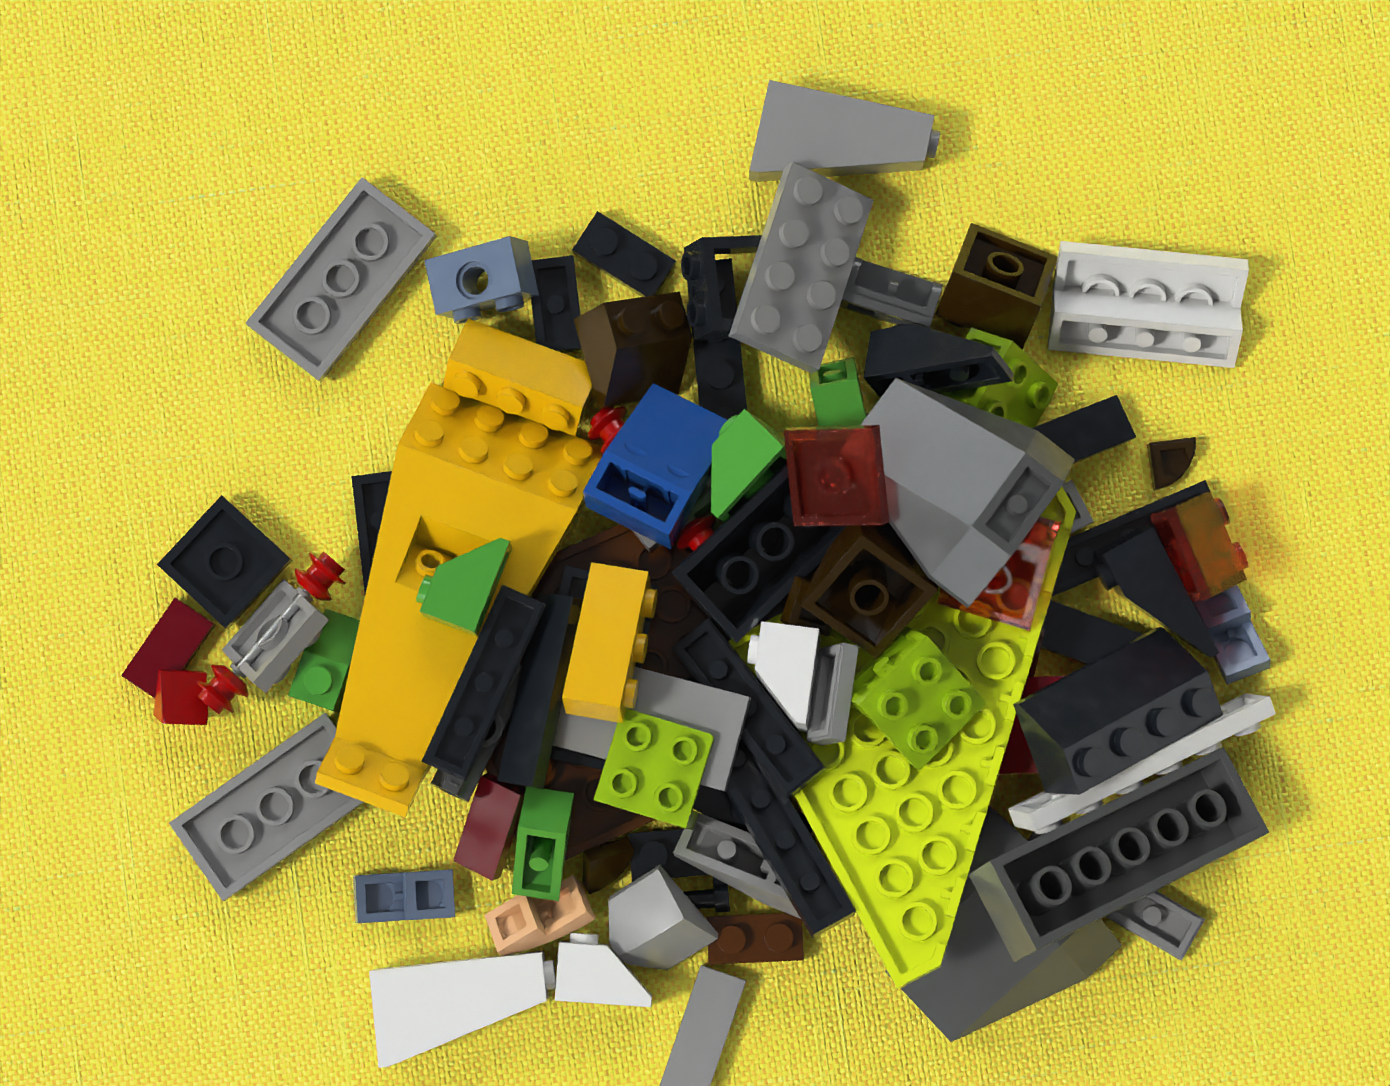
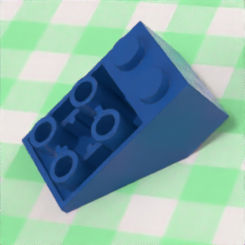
M653 383L605 450L583 490L586 507L672 549L711 476L712 444L719 437V431L727 419Z

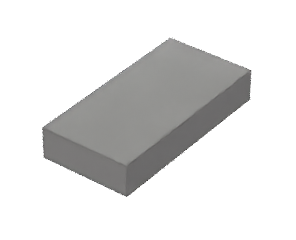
M840 643L823 647L819 650L807 742L823 746L846 740L859 646Z

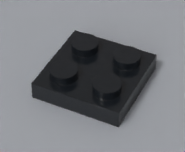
M221 495L157 565L224 628L229 629L293 560Z

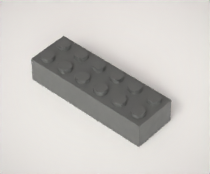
M1222 747L990 860L968 875L1011 958L1016 962L1268 834L1269 830L1226 750Z

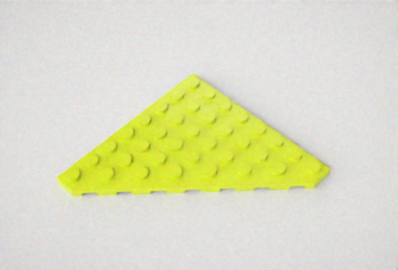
M1062 486L1010 559L968 608L938 586V591L907 625L928 636L985 700L984 707L922 769L914 768L866 715L850 707L846 740L844 742L821 746L807 742V733L799 732L826 766L827 770L794 795L845 893L854 906L861 923L897 990L940 968L1015 721L1016 711L1013 704L1021 700L1076 517V510ZM782 613L766 622L784 624L780 621ZM761 624L752 628L737 643L732 639L729 640L730 644L756 677L755 664L748 663V649L751 635L760 634ZM833 628L830 636L820 634V649L840 643L856 645ZM860 647L858 648L855 676L874 658Z

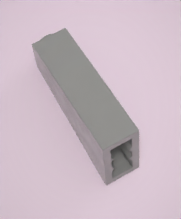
M769 79L749 168V180H780L784 167L792 161L824 177L922 170L926 157L935 158L940 131L932 129L935 115Z

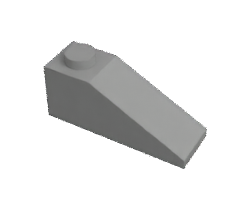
M701 813L698 814L694 830L684 828L673 852L674 856L765 905L800 918L750 833Z

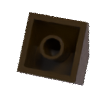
M971 223L935 316L946 319L957 327L974 328L1011 340L1023 350L1042 306L1058 256Z
M680 291L605 302L573 319L599 410L639 403L653 383L676 395L679 394L692 340V333Z
M859 511L829 546L800 601V605L877 659L938 591V585L927 577L902 541Z

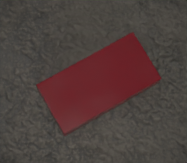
M174 598L121 676L155 699L158 669L185 670L216 624L178 598Z
M486 773L481 776L453 861L494 881L501 878L519 823L525 790L513 784L497 781V776Z

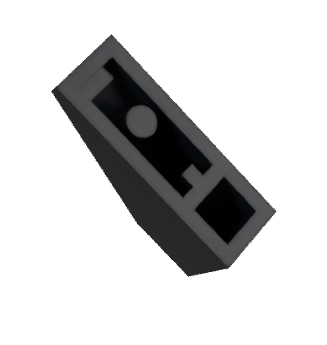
M911 323L906 325L898 324L890 328L871 331L863 378L881 398L895 378L942 394L1013 382L1014 373L992 346Z
M1142 525L1094 551L1100 562L1094 566V569L1107 591L1114 589L1116 594L1201 654L1213 657L1219 653L1153 527Z

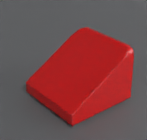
M158 669L153 715L164 724L207 725L208 706L198 697L203 689L197 684V681L207 683V673L205 671Z

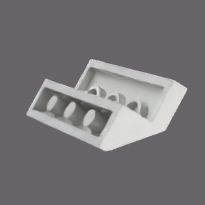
M1060 241L1053 281L1048 350L1235 368L1243 332L1241 304L1249 272L1248 259Z

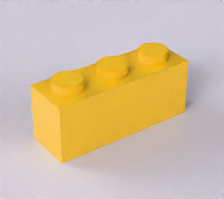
M469 318L448 358L443 388L454 391L463 397L473 398L500 408L506 413L519 415L543 424L552 430L562 431L576 436L594 394L585 361Z
M591 562L562 695L566 714L623 723L626 708L634 709L639 688V680L633 679L636 662L644 663L648 647V635L642 634L645 617H654L658 591L651 589L648 571Z

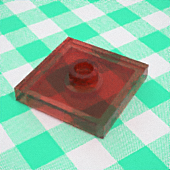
M880 425L790 427L784 430L794 526L884 525L889 522Z

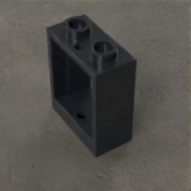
M762 235L701 237L684 247L681 271L684 279L688 280L690 300L687 304V320L689 325L693 327L695 340L731 338L729 333L734 319H722L715 254L756 253Z

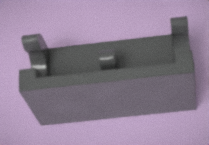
M855 257L840 307L894 325L914 323L930 328L943 284L930 282Z

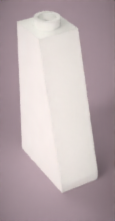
M544 951L370 970L378 1068L389 1067L549 999L548 990L556 989L554 960L545 961Z

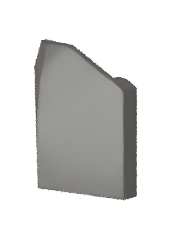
M661 865L653 868L609 897V944L616 955L627 965L668 970L718 939L717 931Z

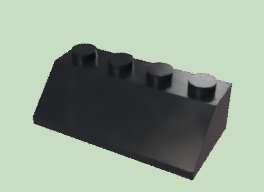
M811 439L671 573L691 599L716 626L737 643L790 592L795 575L805 578L821 563L829 546L859 511L869 517L876 509L816 442Z
M1156 627L1013 704L1045 793L1074 795L1086 792L1223 715L1208 671L1163 627Z

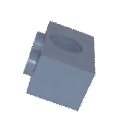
M508 236L424 260L435 314L453 318L455 324L466 323L468 318L474 321L482 318L481 311L496 308L497 312L517 310L525 306L523 300L539 296L528 241ZM486 271L488 285L482 293H479L477 281L479 276Z

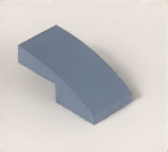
M1232 574L1188 590L1195 608L1219 651L1213 657L1226 685L1270 668V658L1251 622V611Z
M453 869L353 876L355 923L455 917Z

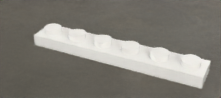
M1245 693L1220 705L1223 713L1222 716L1080 795L1045 793L1043 791L1009 808L1014 826L1035 831L1036 834L1048 833L1062 826L1063 822L1061 819L1073 813H1089L1103 805L1102 799L1114 793L1126 794L1142 787V780L1153 774L1163 775L1183 766L1182 760L1193 754H1209L1222 747L1221 741L1232 735L1243 736L1257 731L1261 728V721L1276 714L1270 696Z

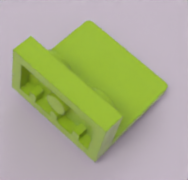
M971 328L965 339L994 347L1014 373L1013 382L942 393L941 395L1024 426L1036 427L1045 408L1050 404L1058 383L1013 341Z
M906 626L877 659L873 658L854 677L850 707L866 715L914 768L920 770L984 707L985 700L928 636Z
M626 708L624 722H617L594 800L685 829L694 830L699 812L694 811L693 807L714 742V736L710 733Z

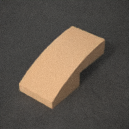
M574 875L562 881L559 901L541 898L533 899L532 897L517 895L484 915L497 952L502 956L549 943L595 920L582 882Z

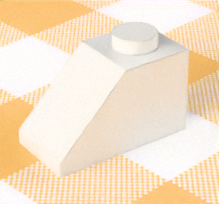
M761 621L760 634L751 635L748 663L755 664L754 669L757 679L798 732L807 733L821 644L820 631L818 628Z
M570 933V941L559 942L555 1001L651 1007L652 994L616 955L609 944L598 943V934Z

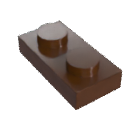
M785 912L706 916V920L718 933V939L708 945L709 965L804 960L803 929L800 918Z

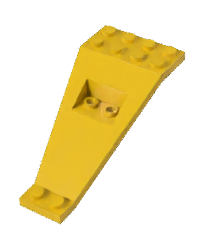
M430 382L398 443L335 737L317 771L315 784L406 818L417 792L431 768L430 765L421 761L478 639L474 635L431 620L421 614L422 604L416 602V597L425 575L433 577L438 565L494 540L503 538L510 541L512 549L480 632L502 584L531 597L578 515L584 501L583 490L603 456L601 445L562 431L552 430L538 422L516 414L506 413L500 408L473 398L463 397L454 391Z

